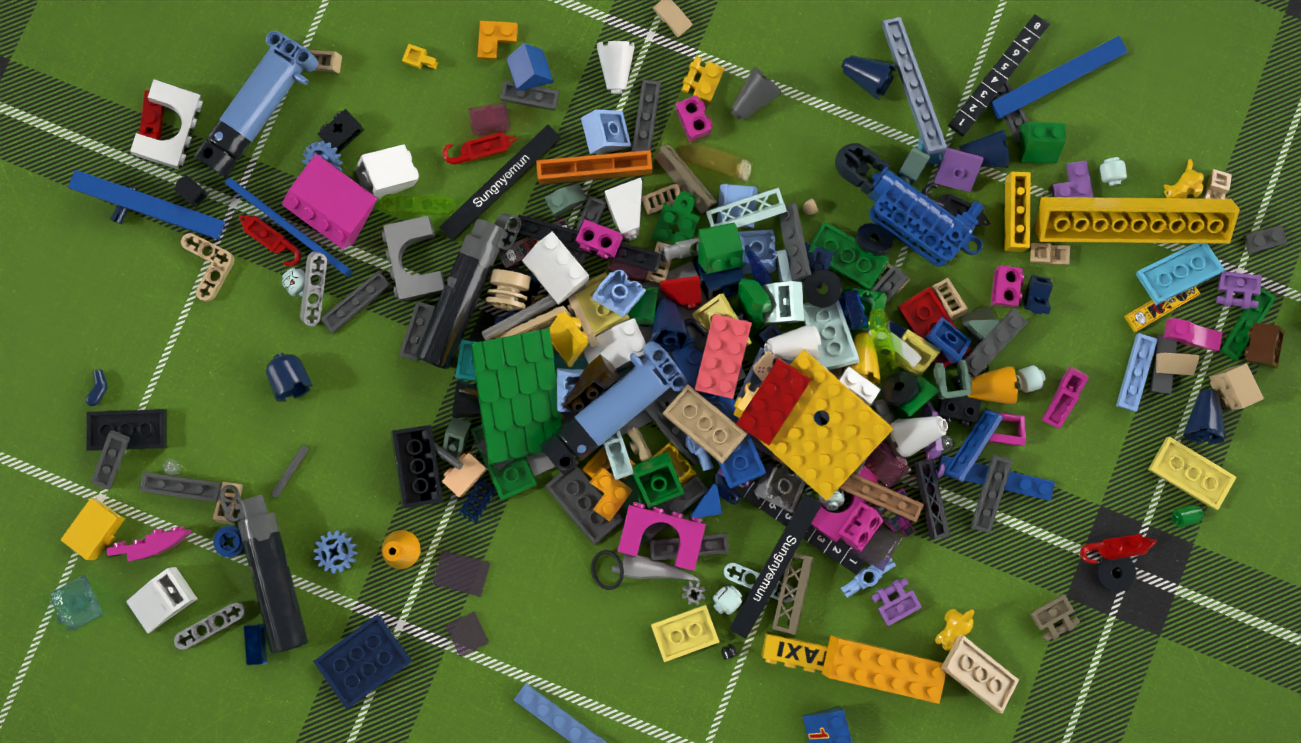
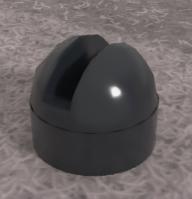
M728 644L730 648L726 650L725 646L722 647L721 654L724 660L738 655L735 646L732 644Z

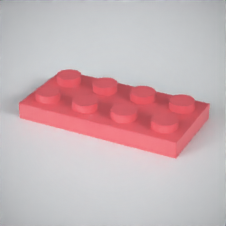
M713 314L695 390L734 399L752 325L751 322Z

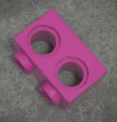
M697 95L676 103L675 110L690 143L711 134L712 121L710 117H706L704 113L706 110L702 100L698 99ZM694 107L696 112L689 113L686 109ZM699 123L702 124L704 128L702 130H696L694 128V125Z
M584 219L576 242L580 245V249L587 252L591 250L596 251L598 256L608 259V256L611 258L615 257L623 237L617 231ZM594 234V238L591 241H586L587 235ZM612 241L608 248L603 247L604 242Z
M1002 265L995 268L991 306L1005 308L1019 306L1022 301L1020 288L1024 283L1023 268ZM1006 274H1010L1013 277V282L1007 281ZM1005 292L1010 294V301H1007L1004 298Z
M860 502L838 533L846 544L862 551L883 522V519L875 509Z

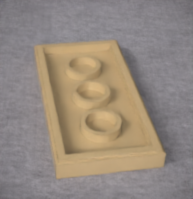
M688 384L662 413L721 464L726 461L748 435V433Z
M958 635L941 667L942 670L997 713H1003L1019 681L1018 678L963 635Z

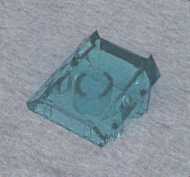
M82 575L50 593L52 605L56 606L58 610L56 615L57 621L64 624L67 631L77 630L78 627L98 616H102L103 611L86 575Z

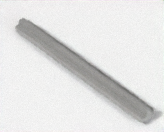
M586 285L582 286L573 294L575 295L578 292L584 290L586 288ZM549 295L484 330L482 335L485 340H491L553 307L557 303Z

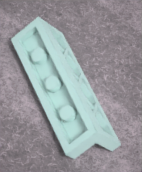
M779 187L706 211L711 227L735 222L737 228L787 212ZM777 193L778 204L770 205L766 203L769 195ZM756 200L760 202L759 209L756 211L748 209L750 201ZM738 206L742 208L741 215L738 217L730 215L732 207ZM720 212L725 215L722 222L714 224L711 214Z

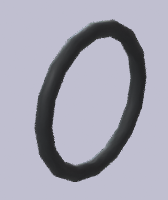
M609 550L600 551L594 556L591 572L596 584L605 590H613L620 586L624 577V567L619 556ZM603 554L613 556L619 564L620 577L613 586L603 585L596 576L595 564L598 557Z

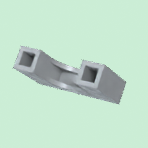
M424 216L384 225L382 237L384 243L388 245L386 256L392 264L390 275L392 280L395 279L396 287H394L395 297L399 298L402 302L441 294L445 286L444 276L441 271L424 275H411L404 270L402 265V255L409 245L435 238L430 217Z

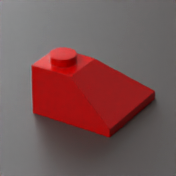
M699 276L660 281V292L666 297L674 299L681 308L686 307V310H693L701 305Z

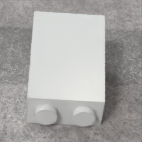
M405 144L364 154L355 168L360 185L377 197L378 200L413 187L419 178L418 170L413 166L411 153L406 149Z
M641 178L605 191L607 205L617 231L623 237L622 241L630 242L639 235L642 198Z
M850 367L838 377L842 383L868 406L872 404L881 390ZM824 410L819 411L820 417L829 422V414Z

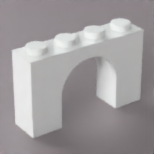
M153 79L148 100L174 110L180 116L182 126L174 138L165 141L152 139L136 133L130 150L131 154L178 169L179 165L183 166L186 158L183 152L185 147L189 148L192 139L189 134L191 129L195 130L197 124L195 115L196 112L201 111L203 101H200V95Z

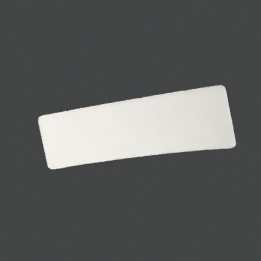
M875 324L868 332V334L876 337L898 352L913 367L922 359L906 342L882 326Z

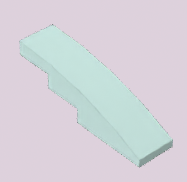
M618 430L604 442L615 480L633 474L620 430Z

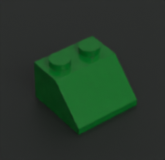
M1028 122L1021 124L1019 163H1057L1065 144L1066 123Z
M735 222L699 229L698 263L707 274L743 266V248Z
M920 375L916 376L919 383L917 396L907 404H900L901 406L890 405L902 419L910 417L939 392L935 386Z
M668 451L632 466L633 476L648 508L685 494Z

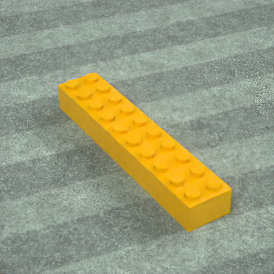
M1041 197L1034 231L1040 242L1230 244L1240 209L1232 199Z

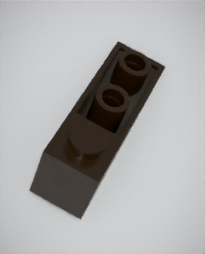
M601 354L585 367L563 404L564 407L577 415L620 377L613 364Z

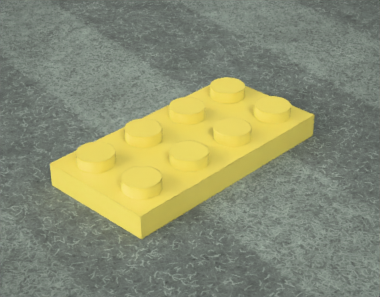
M1166 437L1148 469L1214 510L1220 508L1237 478L1171 437Z

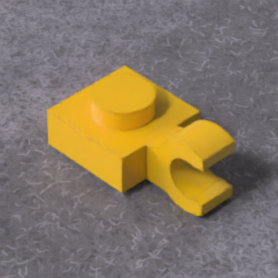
M408 44L402 59L404 64L421 69L424 64L436 70L438 65L435 58L426 56V49Z
M750 382L744 387L743 392L745 396L743 398L739 397L734 404L736 410L733 415L738 418L741 417L759 389L757 388L754 392H751L749 390Z

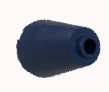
M853 55L849 58L846 57L841 66L845 75L877 100L881 99L880 94L884 96L894 78L891 76L892 70L896 72V65Z
M1005 130L959 146L958 151L983 157L981 167L1009 168L1008 146H1006V141L1004 142V140H1007Z
M669 297L661 298L656 304L651 342H656L666 352H673L674 348L677 347L682 349L690 341L689 332L675 300Z
M1204 389L1199 392L1184 429V437L1196 443L1206 440L1208 444L1224 442L1225 430L1220 395L1215 390Z

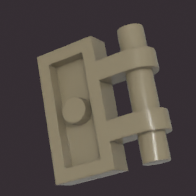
M1061 594L1029 612L1039 630L1047 628L1048 632L1042 635L1045 642L1059 638L1060 634L1067 630H1073L1074 626L1080 623L1076 616L1072 619L1069 618L1068 615L1075 611L1065 594ZM1062 619L1063 624L1055 628L1053 624Z

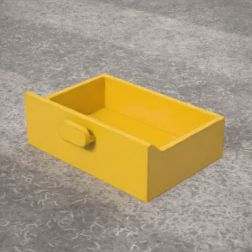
M90 498L63 535L61 541L84 559L96 560L106 545L110 546L116 537L113 535L125 518L118 515L100 500Z

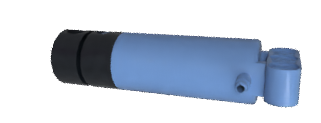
M271 31L267 34L266 43L270 46V49L207 136L209 142L204 140L194 154L195 158L225 178L228 177L237 164L234 159L240 160L295 80L304 85L308 84V79L300 74L302 70L312 72L318 66V60L307 48L278 31Z
M653 341L647 343L643 349L646 358L642 361L635 353L630 354V359L635 367L557 431L560 439L554 433L540 445L543 452L563 475H566L579 464L575 456L580 461L584 460L670 387L674 391H681L686 387L687 380L659 344Z

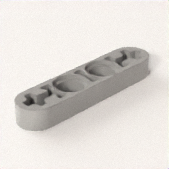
M317 251L311 252L306 262L300 319L308 326H315L320 320L327 267L326 256ZM317 257L320 258L321 261L317 262V264L313 262ZM313 275L319 276V281L316 284H311L310 282ZM315 293L317 295L316 301L309 303L308 297ZM310 314H313L314 317H313V318H310V321H309V320L307 319V316H310Z
M241 602L230 604L179 632L174 638L175 646L181 650L190 648L245 617L247 613L246 606ZM235 608L241 609L239 616L237 614L231 617L227 615L233 612ZM218 615L224 618V624L221 627L217 626L214 622L215 617ZM200 625L206 627L207 632L204 636H200L197 633V628ZM190 635L194 637L187 640L186 644H182L180 642L183 639V637H187Z

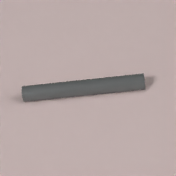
M434 442L435 452L458 470L462 469L463 463Z
M302 445L271 492V495L278 498L308 452V447Z

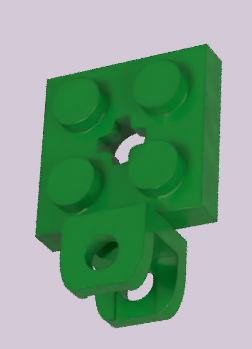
M681 191L676 197L673 206L664 203L651 239L668 245L692 239L700 216L692 214L696 203V196L689 192ZM677 223L679 224L678 228H680V231L673 232L670 226H674Z

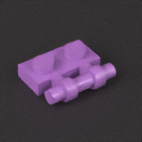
M1224 271L1219 275L1218 291L1226 293L1225 297L1217 296L1216 303L1224 304L1226 307L1233 305L1241 306L1242 309H1257L1258 301L1251 300V295H1260L1262 276ZM1233 293L1244 294L1243 299L1233 298Z
M906 578L899 581L895 580L892 582V585L885 589L877 590V593L871 596L874 603L882 600L884 605L877 609L887 626L922 608L913 590H909L906 593L903 590V587L909 585ZM897 591L899 596L890 601L887 596Z

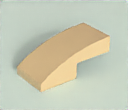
M661 0L653 7V10L663 23L666 22L677 37L681 36L693 25L672 0Z
M1213 169L1203 199H1225L1226 193L1230 190L1232 174Z
M1031 243L1030 262L1069 266L1070 246L1051 245V243Z

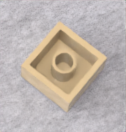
M1247 363L1226 368L1209 376L1210 384L1220 395L1221 406L1225 408V411L1242 409L1264 399Z

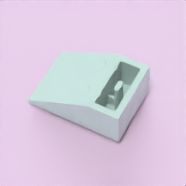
M788 281L761 285L769 295L772 304L771 310L764 314V324L804 321L802 282Z

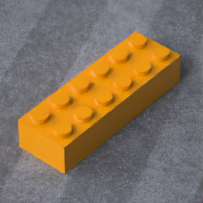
M833 635L830 636L822 674L831 679L938 704L940 703L946 672L941 669L943 663L940 661Z

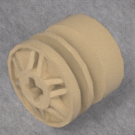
M491 270L489 283L496 286L497 289H489L487 291L489 295L495 297H486L485 302L498 309L507 311H521L525 309L526 305L518 301H527V297L520 294V291H529L531 277L513 271Z

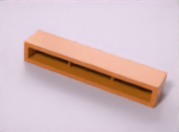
M651 150L536 160L540 185L652 175Z

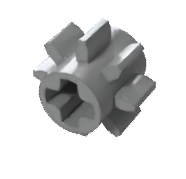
M689 580L687 587L682 586L683 590L686 591V593L682 594V598H688L689 605L691 602H696L699 605L698 601L705 599V596L701 593L705 591V587H699V581L692 583ZM691 590H695L696 595L693 596Z

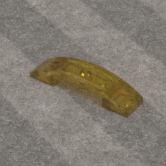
M681 141L678 151L680 158L687 164H697L729 174V177L744 182L748 181L753 166L752 163L742 158L699 144Z

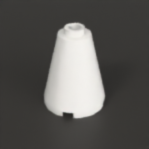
M608 41L606 46H603V42L597 43L607 90H611V94H622V90H626L635 48L633 42L629 44L627 41Z
M806 325L768 339L764 345L765 353L771 351L774 359L780 358L793 361L805 349L819 361L821 351H818L817 345H821V340L817 328L812 325Z
M940 416L897 419L891 423L894 429L890 434L892 442L896 441L898 445L896 448L897 452L903 457H908L944 436L946 430H948V424Z

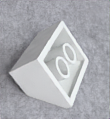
M553 232L540 240L522 260L558 305L589 282L587 272Z

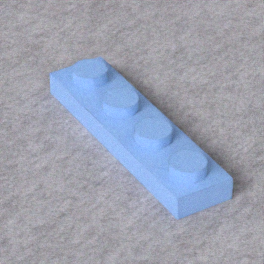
M1140 333L1136 334L1117 400V407L1137 412L1157 343L1156 338Z

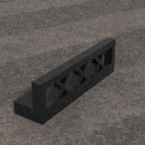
M934 460L915 462L914 468L922 504H924L923 508L930 539L935 540L950 536Z

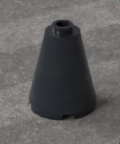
M458 380L452 418L481 417L477 386Z

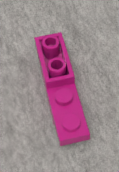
M184 526L171 528L172 532H165L164 529L152 530V534L145 535V539L134 540L133 545H126V542L114 543V547L107 548V556L127 554L128 561L149 558L178 545L191 534V529L184 530Z

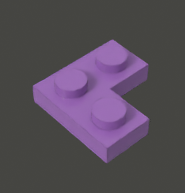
M1087 160L1068 163L1066 170L1069 182L1051 185L1053 197L1093 198Z

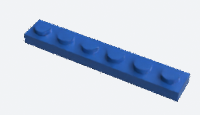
M941 455L937 472L940 471L942 464L945 465L946 472L954 458ZM974 463L963 481L983 485L989 466ZM1010 471L1004 490L1051 501L1055 482Z

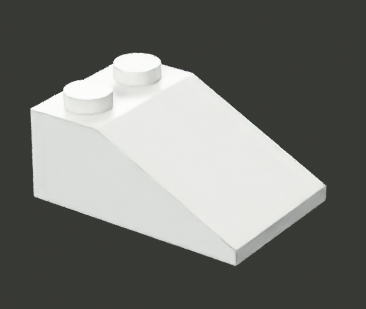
M635 318L618 324L596 336L599 345L592 348L590 343H588L583 350L588 364L601 354L613 364L616 372L634 365L630 359V354L635 353L641 361L646 358L643 353L646 343Z

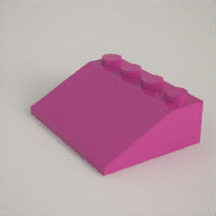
M316 154L290 187L282 205L344 249L354 244L378 198Z

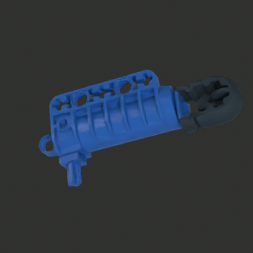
M851 143L838 151L835 158V166L838 173L855 187H860L861 191L866 195L871 192L868 197L876 202L869 212L870 220L887 229L893 237L936 267H941L954 258L959 250L970 256H974L982 250L981 240L972 234L978 223L976 218L984 208L980 202L974 201L967 212L964 211L961 215L953 216L896 174L887 170L890 163L884 159L880 160L879 156L866 146ZM867 163L881 172L879 174L875 172L872 176L873 184L869 183L866 178L858 175H866L870 169ZM888 223H889L890 225H892V226H893L894 228H896V229H895V230L891 229V228L889 227ZM971 241L975 242L978 246L977 251H970L968 243ZM919 245H920L921 247H923V248H924L925 250H927V251H926V252L922 251V250L919 248Z

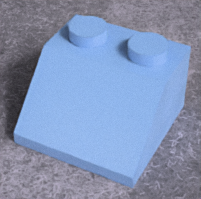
M596 109L581 118L590 154H606L631 147L622 111Z

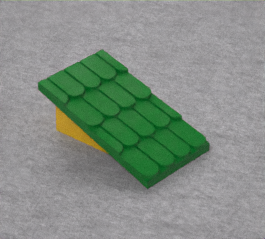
M550 328L472 343L471 350L488 464L542 453L543 450L540 448V445L554 433L560 439L557 431L562 427L561 412L557 408V379Z

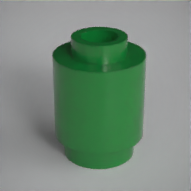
M1189 505L1174 509L1171 519L1175 525L1182 528L1200 523L1204 519V514L1200 506Z

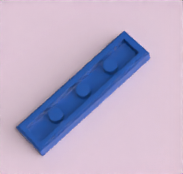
M987 409L984 410L945 473L949 477L963 482L1003 419L1000 414Z

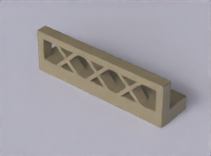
M663 144L660 147L661 151L654 158L673 181L678 183L682 191L696 196L694 206L702 215L705 214L706 211L717 203L716 199L670 145Z
M794 553L793 557L804 559L802 568L795 571L791 566V559L785 569L772 629L796 635L814 557ZM795 575L799 583L798 587L791 591L787 585V580ZM791 595L794 605L786 610L783 605V598ZM784 614L788 616L790 620L789 628L778 626L779 617Z

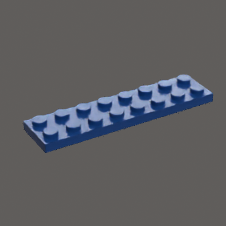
M694 336L690 338L688 345L684 348H674L672 355L679 370L685 376L687 384L695 390L703 354L695 346ZM697 391L735 424L738 422L739 418L733 415L736 410L734 399ZM749 433L723 464L718 461L730 489L766 474Z

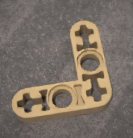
M192 233L185 234L181 239L182 247L211 262L196 290V295L200 300L211 302L216 297L234 264V256L230 252ZM188 240H193L199 244V247L189 246ZM207 246H211L213 250L209 256L203 254V250ZM217 254L229 259L228 262H223L217 258ZM214 271L220 273V278L217 281L211 280V274ZM207 282L215 285V287L208 285ZM203 290H208V292H210V295L204 296V294L202 293Z

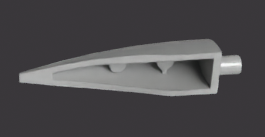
M624 553V577L635 579L673 578L699 581L697 577L670 564L651 560V558L641 555L633 556ZM613 564L612 572L620 573L619 565Z

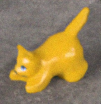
M1192 159L1188 160L1186 170L1176 184L1164 185L1165 191L1163 192L1166 198H1187L1188 195L1198 197L1202 193L1204 175L1192 170Z
M955 609L949 610L945 614L946 627L936 636V644L942 643L943 649L950 651L958 635L965 636L971 631L973 627L972 617L975 611L971 609L962 614Z

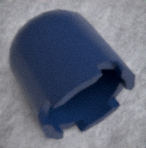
M276 354L266 366V376L274 397L278 402H286V398L294 396V399L308 393L310 391L309 387L313 386L302 361L293 354Z

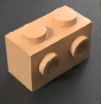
M464 453L459 457L458 460L463 463L462 469L449 468L443 475L445 478L442 482L458 497H462L488 470L472 453L467 455Z

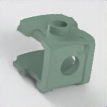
M965 360L957 362L960 391L947 392L945 367L943 363L935 364L933 371L934 378L937 380L936 388L939 390L936 395L939 399L963 397L971 394L970 386L972 385L971 375L968 374Z

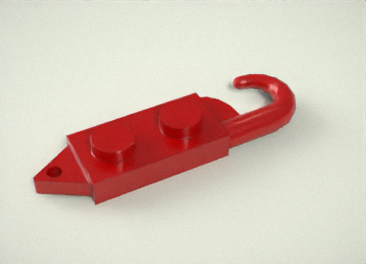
M500 132L470 140L462 145V155L453 158L449 157L447 153L448 149L453 146L450 143L444 147L442 156L451 165L475 161L508 152L507 149L517 138Z
M239 215L243 226L242 230L273 253L279 254L289 249L295 254L292 262L283 261L285 266L292 267L300 262L302 254L298 246L255 215Z
M1141 534L1105 539L1102 542L1084 545L1080 549V556L1085 562L1096 564L1097 560L1088 558L1087 552L1098 550L1102 557L1109 560L1143 555L1148 553V550L1156 544L1157 540L1143 537Z

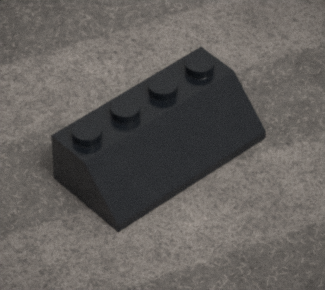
M431 425L392 430L391 438L402 509L443 502Z

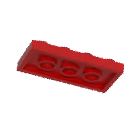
M928 287L897 307L912 332L921 338L928 334L941 317L957 329L931 287ZM969 347L967 348L964 355L971 352V349ZM940 353L932 362L934 366L936 363H943L944 367L951 364Z
M778 358L736 425L769 446L812 379Z

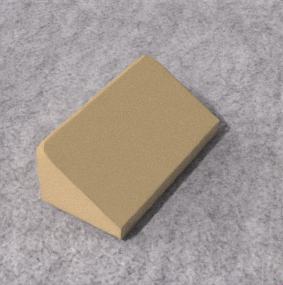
M1156 354V373L1193 376L1199 361V355Z

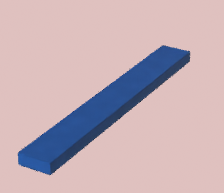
M1117 36L990 102V105L997 119H1000L1127 53V50L1120 36Z
M78 170L74 171L68 186L71 190L217 240L220 239L225 226V221Z
M228 178L225 184L310 249L324 254L327 262L348 278L353 273L347 266L233 179Z

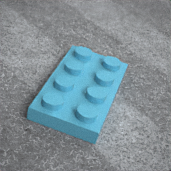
M1194 243L1137 271L1136 276L1154 304L1158 305L1223 273L1225 269L1207 243Z

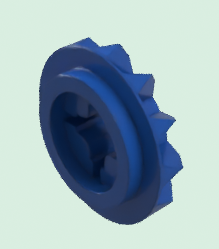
M234 526L223 527L214 536V548L221 556H236L244 548L240 530ZM227 537H228V538H233V537H235L234 540H233V544H234L233 546H232V545H227V546H225L226 543H227V539H226Z

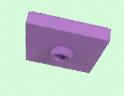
M947 148L944 151L935 175L934 183L971 192L983 162V157Z

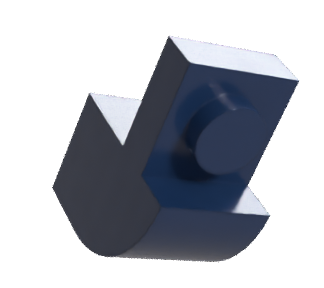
M1031 274L1026 289L1024 309L1039 315L1042 313L1049 314L1051 306L1048 299L1053 288L1050 278Z

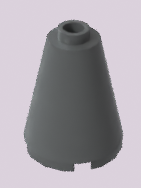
M754 67L731 106L733 110L731 114L738 120L741 118L746 120L780 96L782 92L770 79L764 76L763 72Z

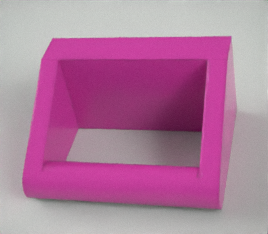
M995 412L1003 417L1002 421L1018 423L1017 436L993 433L988 442L1024 446L1026 441L1025 417Z

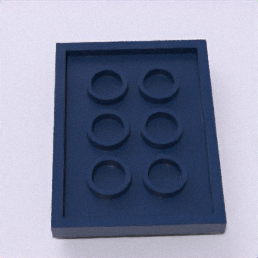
M378 613L313 662L345 708L348 709L411 663L412 659Z

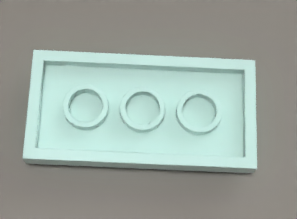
M839 300L832 306L825 308L815 307L809 302L804 303L805 325L815 326L819 332L821 345H817L818 351H821L819 362L828 370L859 363V357Z

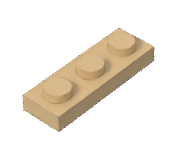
M575 295L569 296L570 305L567 307L571 315H576L580 319L581 328L586 332L587 340L591 347L599 345Z

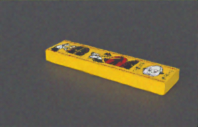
M1195 286L1158 305H1155L1153 300L1124 317L1133 332H1137L1198 296L1200 292Z

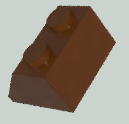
M1254 323L1253 327H1250L1248 338L1251 339L1250 346H1247L1245 349L1247 361L1278 369L1285 331L1279 325Z

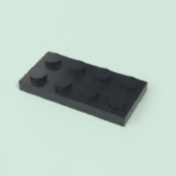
M167 410L87 412L86 451L103 450L111 430L130 437L126 450L167 448Z

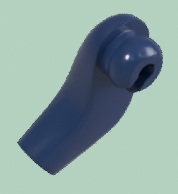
M103 370L93 371L95 385L86 397V403L89 406H96L107 391L108 386Z
M720 474L714 475L719 496L730 504H738L741 499L740 494L727 486L724 476Z

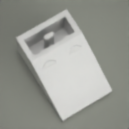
M172 567L167 568L150 580L126 602L149 634L197 600V597L178 569Z

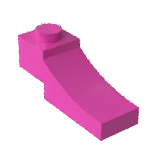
M1170 318L1166 320L1163 338L1178 341L1184 345L1219 351L1222 332L1195 325L1190 321Z
M1072 366L1068 367L1060 380L1050 405L1042 417V421L1058 429L1061 428L1089 379L1086 373Z

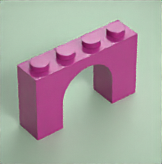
M863 466L858 476L879 484L877 482L879 476ZM851 494L850 504L840 513H831L820 507L810 526L833 542L842 541L843 539L838 532L859 503L866 504L867 501Z
M634 502L633 505L629 504L618 552L637 556L645 529L651 524L664 522L672 525L679 533L680 543L675 566L694 571L706 525L702 523V519L693 518L692 516L690 519L683 518V514L672 512L671 515L666 514L664 509L653 507L652 510L646 509L644 504Z

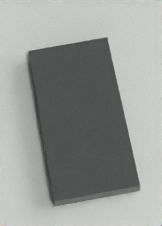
M576 465L566 475L560 472L545 487L595 545L624 519L617 512L612 520L608 521L593 510L603 495L590 483L591 480L581 468Z

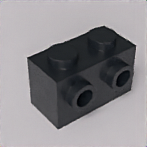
M964 396L948 399L938 398L936 412L946 422L956 420L959 421L960 425L971 426V424L978 422L981 400Z

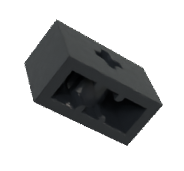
M344 109L339 111L329 124L323 125L318 135L326 144L331 143V148L336 147L335 153L339 154L364 131V128Z

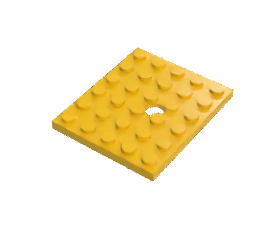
M803 349L790 365L812 380L771 444L768 446L764 442L762 443L827 501L894 428L809 352ZM824 410L829 414L830 420L826 425H818L815 422L814 415L817 411Z

